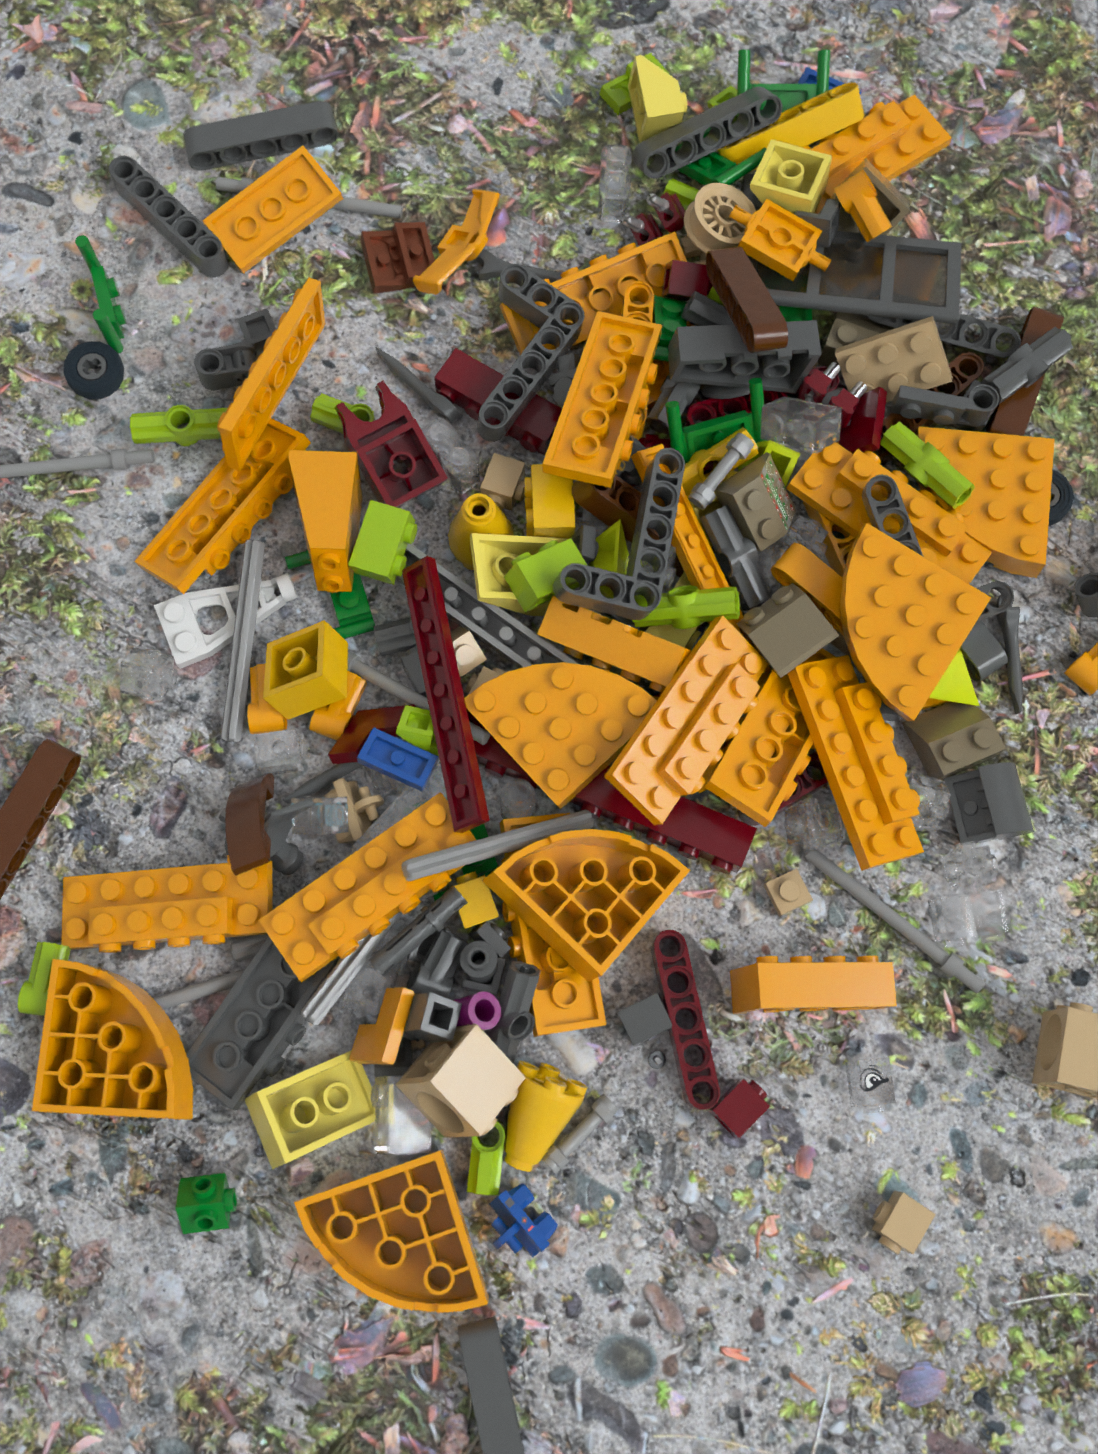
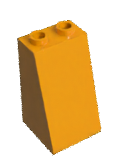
M289 450L288 458L295 496L317 591L331 593L352 592L354 571L348 564L359 534L363 499L357 452Z

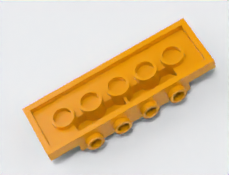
M915 94L899 104H896L894 100L886 105L883 102H878L870 109L868 115L860 121L844 128V130L837 134L833 133L820 139L819 144L813 148L809 145L803 147L832 156L827 186L815 214H819L827 199H830L835 193L834 188L842 184L865 158L888 181H891L949 146L952 137Z
M675 231L636 247L635 243L628 244L617 250L619 255L610 259L607 258L606 254L599 256L589 262L590 267L579 271L578 266L570 268L560 274L562 279L550 283L549 278L544 279V281L577 302L583 308L584 321L582 329L573 346L587 341L597 311L622 316L624 293L629 284L637 281L645 282L651 286L654 295L662 296L665 265L672 260L687 262ZM542 301L534 302L538 306H547V304ZM633 301V303L636 305L643 304L640 301ZM502 303L500 309L521 355L540 328ZM561 320L566 325L574 324L570 320ZM543 344L548 350L556 349L552 344Z
M308 277L302 289L298 288L296 290L288 312H284L279 319L278 329L274 330L272 335L267 338L263 353L258 356L249 369L248 378L237 388L233 402L230 403L226 412H223L220 416L217 429L220 432L222 450L225 454L227 467L238 471L241 470L325 326L321 281Z
M597 311L543 460V473L611 488L616 470H619L621 462H629L633 441H630L629 438L631 434L638 435L642 415L637 413L639 409L646 410L649 400L650 389H646L647 384L654 385L658 364H653V358L662 333L661 324Z
M271 418L241 470L238 471L227 467L224 456L134 562L141 569L182 594H185L203 571L212 576L217 569H224L230 562V554L238 544H245V541L250 539L251 529L259 519H265L271 514L272 504L280 494H286L292 489L293 480L288 451H305L311 444L307 436Z
M828 436L823 439L788 484L787 490L856 538L860 529L866 523L871 525L862 501L863 488L876 475H887L894 479L897 484L922 554L926 559L970 584L992 554V551L965 533L969 526L963 523L964 517L958 511L953 509L944 510L936 504V498L931 492L927 490L917 491L910 486L908 478L904 473L898 470L890 472L880 465L881 460L875 453L871 451L863 453L857 449L852 454ZM882 485L871 487V495L875 500H887L888 492ZM886 517L883 520L885 531L891 534L899 532L900 524L897 519Z
M723 615L714 618L604 776L654 825L663 824L681 796L693 795L704 786L706 779L702 776L707 767H712L721 760L724 754L720 749L725 740H730L737 735L741 729V724L738 720L742 714H746L754 709L759 701L755 696L761 687L757 681L768 664Z
M822 648L801 664L834 658L836 656ZM772 669L756 695L759 699L757 705L745 714L740 723V731L730 740L723 757L715 766L704 786L764 827L771 823L782 801H787L795 791L797 783L793 780L796 774L801 775L811 760V757L807 755L810 748L815 749L788 674L780 678Z
M848 655L798 665L787 674L861 871L923 853V847L911 819L920 814L918 810L920 798L918 793L909 787L905 776L907 771L906 761L903 757L897 755L892 743L894 739L893 728L890 724L884 722L880 712L881 698L871 689L867 682L859 684Z
M440 792L258 921L299 981L303 982L338 956L340 959H343L352 954L359 947L357 942L370 934L373 937L383 932L390 925L388 920L399 912L404 915L412 911L420 904V897L430 890L435 893L444 888L451 881L449 876L463 867L460 866L407 881L401 869L403 862L411 858L476 841V838L470 830L464 833L454 832L448 801Z
M570 813L503 819L499 822L500 832H508ZM519 850L505 853L501 863ZM503 901V918L505 922H511L513 936L508 937V945L511 947L509 950L510 957L517 958V961L534 965L541 970L529 1012L535 1019L532 1029L533 1037L607 1025L599 977L587 982Z
M272 861L236 876L230 865L218 863L63 877L61 945L69 946L71 950L99 948L101 953L121 952L122 946L133 945L134 950L156 949V943L168 942V947L190 946V940L202 939V944L216 945L224 944L225 937L267 934L258 920L273 910Z

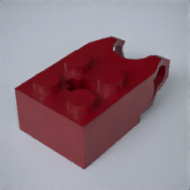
M381 381L375 387L381 407V417L372 422L360 420L353 412L348 410L343 402L337 404L335 410L342 423L344 442L350 452H357L359 469L377 501L399 508L443 484L448 477L406 404L390 391L384 381ZM396 460L398 464H406L405 474L402 475L393 469L395 465L393 461Z

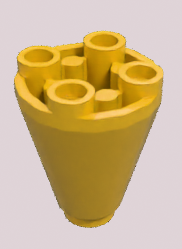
M476 493L464 501L452 520L448 532L450 550L455 558L465 568L474 570L470 535L472 533L514 535L511 522L492 498L485 494Z
M519 1061L517 1068L526 1078L518 1087L519 1093L509 1106L504 1146L506 1156L504 1161L516 1169L531 1172L533 1166L541 1161L582 1104L587 1086L571 1078L563 1079L559 1076L561 1071L550 1064L540 1063L538 1068L528 1062Z

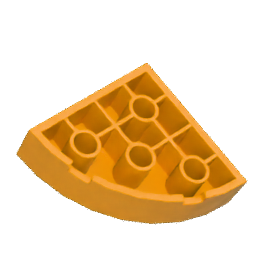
M918 426L916 432L918 438L925 444L929 442L950 461L949 464L975 486L971 496L955 509L941 499L930 487L925 488L916 480L920 490L931 492L936 498V504L944 510H956L964 517L963 523L969 526L965 533L992 551V554L986 561L994 564L993 567L1011 574L1037 578L1046 565L1055 439Z
M866 523L860 529L848 553L840 594L843 635L852 661L865 681L887 707L906 721H914L991 597Z
M565 662L534 664L508 671L482 684L464 698L466 709L560 810L619 756L657 701L643 688L618 674L594 666Z
M585 829L561 832L524 847L502 862L482 881L588 982L604 974L690 870L668 852L653 844L648 845L642 841L632 839L630 835L616 831Z
M52 959L32 1111L193 1120V1085L189 1060L179 1033L164 1009L144 989L124 976L80 962Z
M443 1150L294 1202L303 1228L315 1248L319 1250L321 1255L343 1280L367 1296L396 1308L437 1313L460 1312L488 1305L489 1296Z

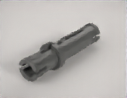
M452 885L429 907L425 905L420 910L422 913L391 939L380 951L370 957L369 961L385 977L436 930L440 932L444 928L443 924L468 902Z

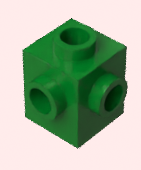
M226 1173L180 1178L175 1209L182 1233L190 1234L229 1229L230 1214L237 1209V1195L235 1188H229Z

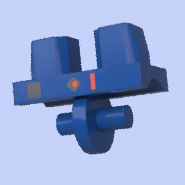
M524 1183L510 1191L504 1190L489 1203L499 1216L491 1223L492 1227L500 1235L492 1244L496 1249H499L506 1243L514 1254L524 1247L531 1257H534L550 1245L548 1239L552 1236L558 1224L545 1211L531 1221L523 1209L535 1198Z

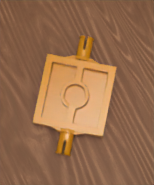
M768 199L765 200L762 207L754 212L753 215L735 205L729 218L746 226L744 236L738 246H741L748 256L794 281L799 270L807 265V263L812 264L825 273L832 260L815 251L816 241L822 233L821 229Z

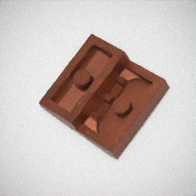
M425 222L395 223L392 231H362L360 242L373 293L392 292L416 287L413 277L415 275L420 276L435 261Z

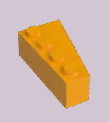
M552 596L537 633L539 636L564 645L563 652L581 660L584 654L593 657L591 664L608 671L611 670L612 665L621 668L620 676L637 683L640 682L641 677L651 681L649 688L663 693L691 652L687 648L647 632L639 631L614 619L611 620L589 609L563 603L556 596Z
M778 956L756 957L755 964L730 970L733 1014H746L747 1012L763 1009V1013L794 1011L795 1008H799L800 1012L829 1010V1008H832L833 1011L896 1007L893 962H879L878 956L856 957L857 962H846L845 956L823 957L824 962H812V956L790 957V963H779Z

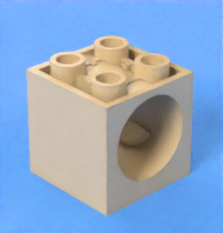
M1070 1002L1069 1006L1057 1005L1055 1010L1043 1012L1032 1084L1098 1100V1014L1092 1013V1006Z
M477 1024L456 1027L453 1041L430 1043L397 1082L396 1086L444 1137L483 1136L495 1126L497 1122L495 1117L504 1106L509 1105L519 1093L518 1087L526 1077Z

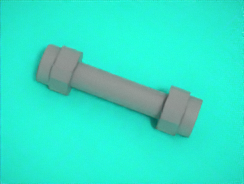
M737 433L726 445L728 452L707 479L703 483H697L691 490L688 499L695 506L704 510L708 504H711L716 497L714 491L739 459H746L754 446L751 439L742 433Z
M602 1094L590 1106L592 1111L557 1147L553 1144L543 1156L542 1160L555 1174L569 1162L567 1157L602 1121L607 1123L619 1110L605 1094Z

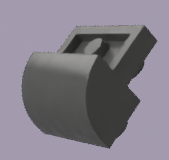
M1004 762L980 766L978 770L944 778L962 847L995 839L1003 840L1034 832L1015 763Z

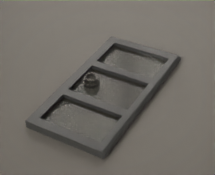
M837 231L829 247L816 245L815 251L832 259L825 273L812 264L807 263V265L799 270L794 281L748 256L777 306L909 320H922L933 316L935 322L957 324L960 320L962 243L878 235L869 242H866L861 233Z

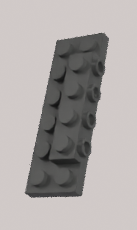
M268 936L186 1053L189 1060L191 1078L231 1110H238L259 1079H266L267 1076L273 1077L280 1071L285 1062L282 1054L289 1044L294 1046L303 1038L306 1032V1027L303 1024L306 1020L301 1015V1010L339 962L340 957L338 956L301 982Z

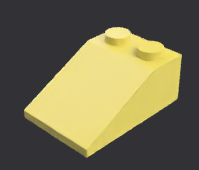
M472 533L470 535L477 600L529 616H545L550 601L524 612L504 576L513 567L511 562L525 552L534 555L548 542L557 540L558 543L567 540V538Z
M351 1051L259 1090L245 1098V1103L272 1169L293 1161L384 1117L363 1065L349 1060Z

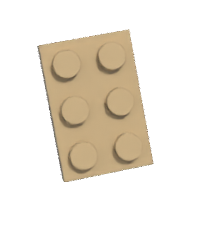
M933 316L836 348L835 356L849 392L861 381L863 382L862 386L864 384L867 386L865 392L877 387L883 388L887 391L886 402L894 399L900 385L927 390L952 382L950 367Z

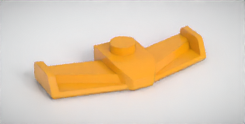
M479 189L472 190L473 197L462 226L452 225L437 246L440 256L420 276L415 275L413 277V282L418 291L438 295L441 292L442 283L464 261H472L481 253L489 241L486 232L495 207L498 206L500 193Z

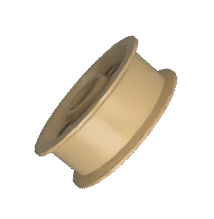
M724 183L707 184L698 191L695 200L685 211L684 227L692 243L705 254L709 250L737 247L744 236L746 226L729 218L735 205L752 215L756 212L750 199L737 188Z

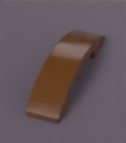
M272 773L236 786L228 797L225 813V831L229 860L235 876L270 862L271 839L264 830L266 800L274 796V776Z

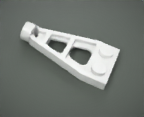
M288 573L271 580L261 581L259 593L260 606L257 609L256 625L286 605V602L298 598ZM239 585L187 592L154 605L176 665L180 669L213 656L233 641L236 613L232 606V601L238 598ZM279 588L281 594L276 596L275 590ZM222 606L228 615L226 625L214 634L205 635L196 616L198 610L203 607Z

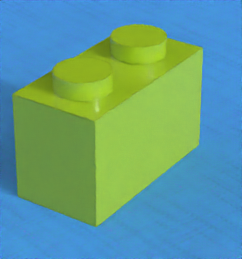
M370 500L348 564L355 574L394 585L397 576H402V571L405 569L407 561L404 556L407 545L414 542L417 534V524H415V519L410 511Z
M571 538L561 543H558L557 540H552L542 546L539 552L534 555L525 552L516 557L511 562L513 567L504 578L524 612H527L551 601L552 596H555L553 591L555 579L567 565L572 563L587 565ZM571 577L565 578V583L570 589L574 590L580 587L575 579Z

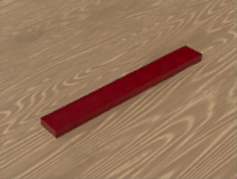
M426 556L403 569L402 575L454 832L464 833L489 822L490 818L435 558Z

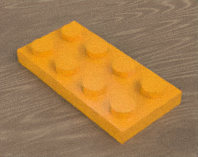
M302 145L202 221L219 238L224 251L244 274L340 202L343 196L304 145Z

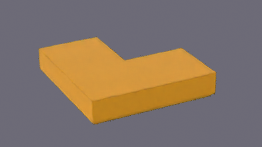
M405 987L386 988L376 1024H359L349 1057L350 1061L359 1064H395L414 998L413 990Z

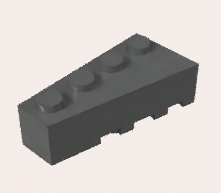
M817 320L786 322L788 328V344L786 348L755 353L748 351L734 324L677 327L667 346L670 381L749 388L750 379L761 378L763 390L796 393L804 378L807 377L821 356Z

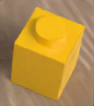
M476 871L455 878L457 885L454 887L468 902L458 910L465 929L499 917L490 889L482 881L486 877L485 875L477 877Z

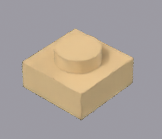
M797 868L763 885L779 917L813 901Z

